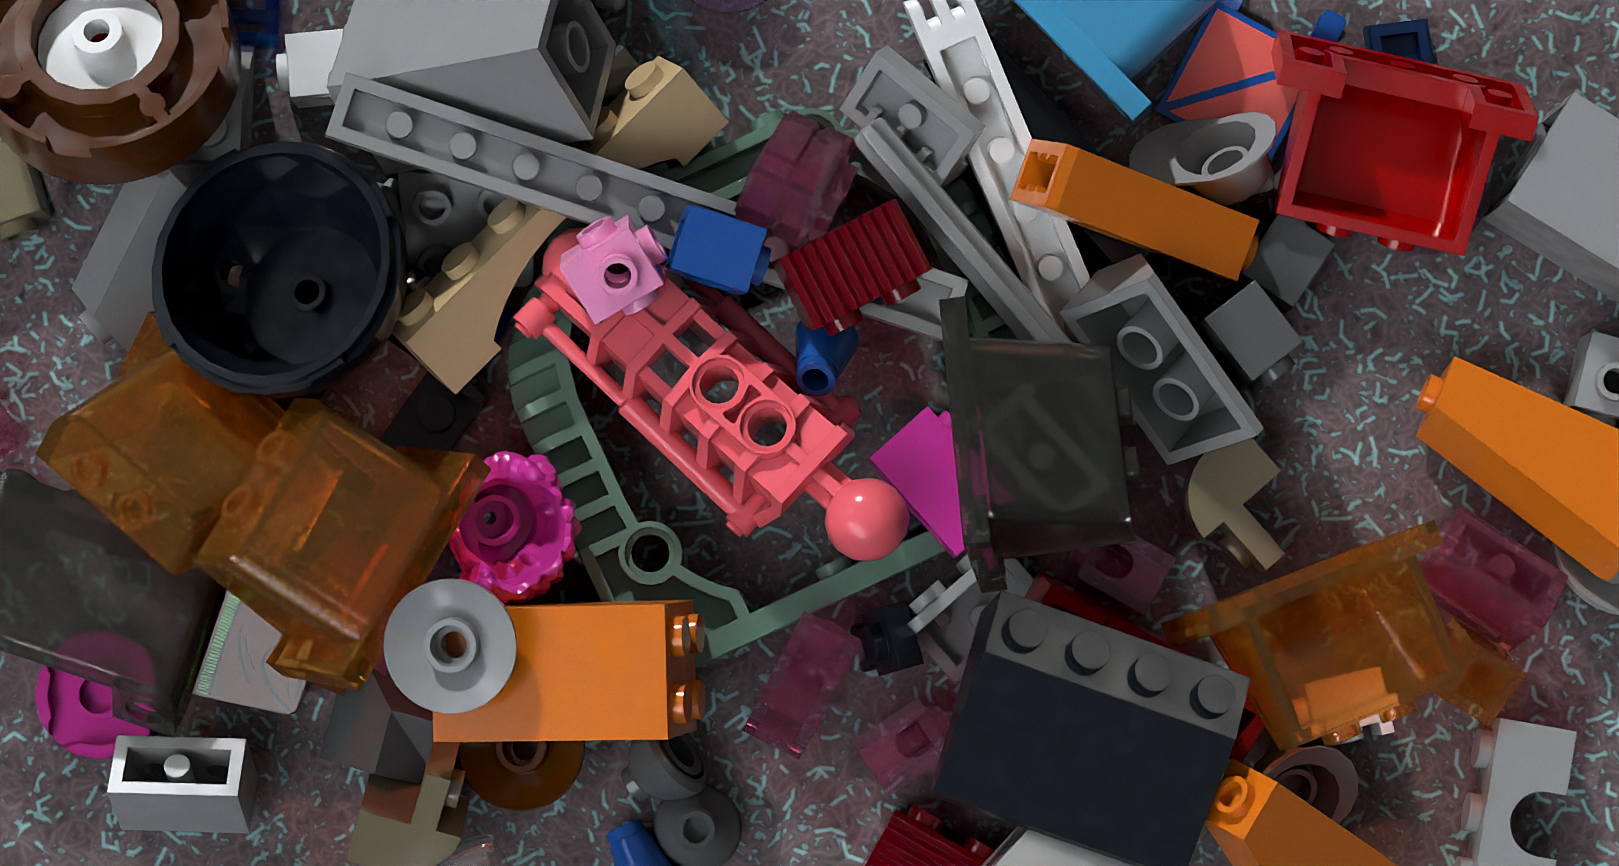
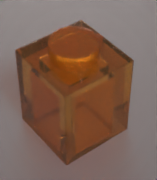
M1454 617L1449 621L1416 668L1437 696L1487 726L1491 725L1526 676V673L1502 646Z

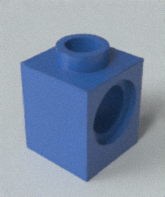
M691 204L682 211L664 272L737 296L748 292L750 283L759 286L765 276L772 248L762 245L767 229Z

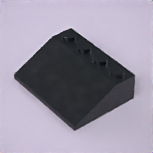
M1001 590L980 612L929 795L1133 866H1188L1235 743L1251 677Z

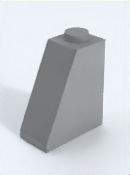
M170 168L151 177L124 183L72 286V290L87 308L79 315L82 322L103 344H106L114 337L131 355L160 330L153 315L155 309L152 299L151 270L158 236L173 206L188 188Z

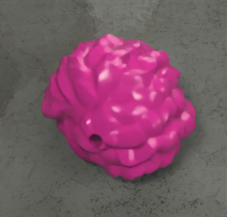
M497 452L467 471L466 480L457 483L455 487L456 506L448 514L447 523L450 530L448 538L449 547L462 569L459 579L481 585L492 592L503 605L508 603L524 604L528 600L545 595L549 591L551 584L562 580L564 564L574 558L575 538L582 529L580 521L574 516L576 504L563 495L564 487L561 486L556 469L550 464L547 456L531 455L526 458L514 452ZM490 512V519L485 522L484 516Z

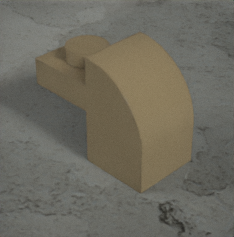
M1253 438L1201 454L1191 465L1182 487L1181 505L1186 525L1197 542L1207 537L1218 527L1225 535L1218 543L1226 555L1243 571L1251 565L1260 573L1270 568L1286 553L1243 505L1281 472Z
M460 742L432 743L420 785L372 773L369 774L346 861L365 866H437L451 856L461 840L470 798L460 796L466 771L454 768Z

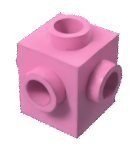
M629 214L616 222H613L610 216L595 221L576 236L579 241L578 245L561 254L560 270L595 325L621 309L626 316L642 310L659 296L656 289L664 284L663 268L660 264L668 259L666 252L652 229L646 225L638 230ZM614 263L624 264L625 267L617 269L611 267L610 265Z

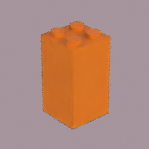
M694 600L505 604L504 606L514 622L518 639L516 664L505 687L491 701L474 710L457 714L433 711V742L668 740L696 731L697 719H703L706 710L705 685L703 680H696L695 653H702L704 647L703 617L701 614H694ZM452 631L446 638L447 650L454 656H462L467 648L465 637L459 632Z

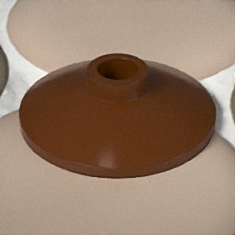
M519 741L460 742L458 749L461 769L466 771L465 778L482 799L505 810L517 812L533 811L557 801L574 784L584 761L585 741H536L537 752L529 760H523L517 752Z

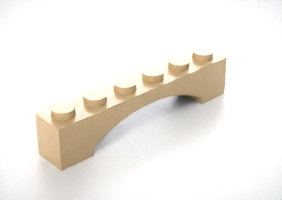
M657 56L653 61L646 62L637 67L628 76L625 82V89L608 106L601 107L594 138L573 142L568 146L636 169L670 159L684 167L729 121L684 68ZM510 198L502 201L489 215L488 225L470 243H463L454 248L444 259L441 266L442 270L424 288L416 289L405 297L403 311L392 334L438 381L456 395L501 350L500 346L494 341V336L506 301L531 257L545 239L567 217Z

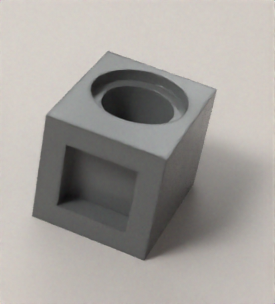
M1276 214L1258 239L1257 252L1251 265L1245 271L1240 272L1238 281L1235 282L1243 286L1244 289L1256 280L1278 310L1286 314L1296 305L1333 249L1335 243L1297 218Z

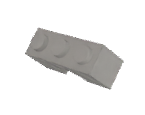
M1488 718L1486 730L1478 729L1476 731L1472 745L1471 764L1473 767L1480 768L1476 793L1468 792L1466 794L1461 814L1462 830L1470 831L1466 857L1457 856L1454 866H1556L1557 860L1534 856L1522 850L1512 836L1510 820L1517 803L1531 793L1542 792L1567 796L1577 731L1504 718Z

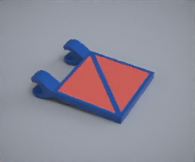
M1221 0L1207 13L1154 111L1175 123L1187 120L1221 118L1247 112L1267 114L1275 121L1277 126V138L1268 152L1271 161L1292 123L1299 89L1277 85L1271 55L1276 32L1237 12L1243 0ZM1326 10L1319 17L1310 36L1337 42L1346 25V20L1343 16L1331 10Z

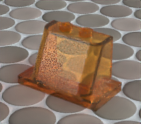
M155 311L148 312L114 382L54 420L49 426L36 455L172 575L252 550L259 553L276 569L292 565L347 463L271 398L245 396L206 380L180 360L176 352L168 346L153 315Z
M295 397L276 429L259 445L256 452V461L241 485L233 490L224 501L221 510L222 515L194 558L193 563L282 634L266 660V663L284 677L360 691L384 651V634L393 610L409 592L424 584L490 473L491 468L476 454L397 446L393 449L316 399Z
M1435 519L1377 538L1161 623L1169 647L1209 636L1231 671L1251 677L1246 697L1279 750L1294 748L1319 737H1322L1325 746L1350 739L1362 733L1358 721L1378 714L1381 723H1386L1419 710L1415 698L1465 678L1417 558V554L1444 544Z

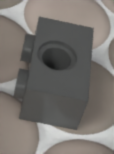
M1256 280L1208 315L1194 328L1235 388L1239 391L1247 385L1254 395L1296 364L1288 353L1303 343V340Z

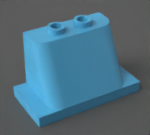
M1221 0L1013 1L1090 79L1091 84L1135 128L1153 111L1152 102L1135 84Z

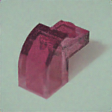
M804 611L787 640L742 731L799 760L817 730L832 696L851 665L862 640L847 633L839 624L828 619H820Z

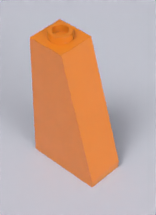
M1031 139L1009 199L1214 276L1238 281L1240 272L1245 271L1251 265L1258 248V236L1255 235L1259 223L1258 219L1065 143Z
M1455 356L1441 377L1430 374L1415 405L1416 409L1424 412L1416 437L1597 577L1610 582L1619 571V429Z
M1235 759L1232 760L1220 780L1204 822L1232 866H1398L1277 781Z

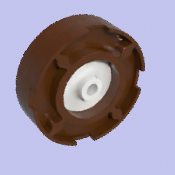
M0 0L1 138L12 151L36 169L66 181L82 184L109 185L133 182L156 175L182 162L207 142L219 128L232 106L239 86L242 54L239 36L227 0Z

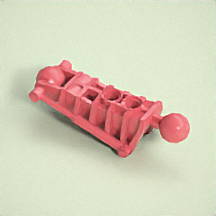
M569 228L552 239L544 253L543 274L534 283V286L541 295L538 298L533 296L514 315L513 319L516 321L515 328L527 339L531 336L537 340L541 334L544 335L620 407L619 414L727 514L725 517L728 521L726 526L739 538L742 535L747 538L757 526L762 528L779 518L805 491L826 510L824 523L828 538L842 554L854 560L874 561L880 560L898 549L907 534L910 518L906 501L896 488L882 480L874 478L852 480L832 463L855 438L854 428L851 426L862 415L859 411L862 407L851 396L847 395L844 397L840 395L838 397L832 391L823 396H811L803 392L796 382V357L730 295L724 297L716 288L664 272L665 265H661L663 268L664 284L656 289L659 296L651 304L628 316L621 309L606 318L601 324L595 325L560 270L561 254L579 244L576 236L585 228ZM665 250L668 257L670 251ZM614 263L610 266L618 269L623 268L625 265ZM685 281L702 298L691 297L690 299L680 290L683 282ZM558 310L590 338L587 354L553 323L556 320L554 314ZM719 321L729 329L727 332L718 325ZM688 328L709 347L700 357H697L678 340ZM667 350L688 368L673 388L650 369ZM757 356V357H758L759 359H761L764 363H761V362H760L759 360H757L755 357ZM615 363L625 373L623 387L602 368ZM729 380L739 384L735 396L728 402L717 404L707 400L708 392L716 383ZM654 400L662 408L661 416L645 401ZM778 422L787 426L786 434L775 445L761 446L754 442L755 434L759 428L767 423ZM690 434L698 442L697 450L682 436ZM726 467L734 475L733 484L718 470Z

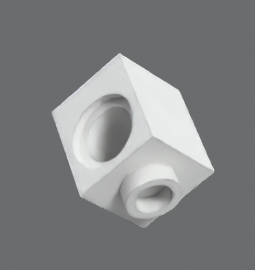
M343 29L285 34L286 53L276 55L277 79L280 91H290V98L298 108L335 105L330 97L327 84L329 73L333 68L342 40Z

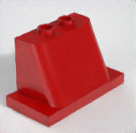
M1277 29L1271 51L1277 85L1299 90L1274 203L1276 214L1315 222L1316 229L1332 236L1351 237L1353 231L1377 236V241L1381 245L1394 250L1410 252L1417 245L1465 256L1499 136L1503 135L1532 142L1539 116L1525 85Z

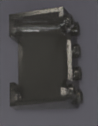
M13 468L6 469L4 472H0V651L112 688L113 717L175 737L193 696L194 685L228 586L232 582L231 557L224 550L223 542L210 533L199 530L187 532L163 524L158 518L145 511L130 510L127 512L100 503L96 497L78 489L64 491L40 483L35 477L25 471ZM134 702L144 704L154 709L156 712L148 711L144 708H141Z

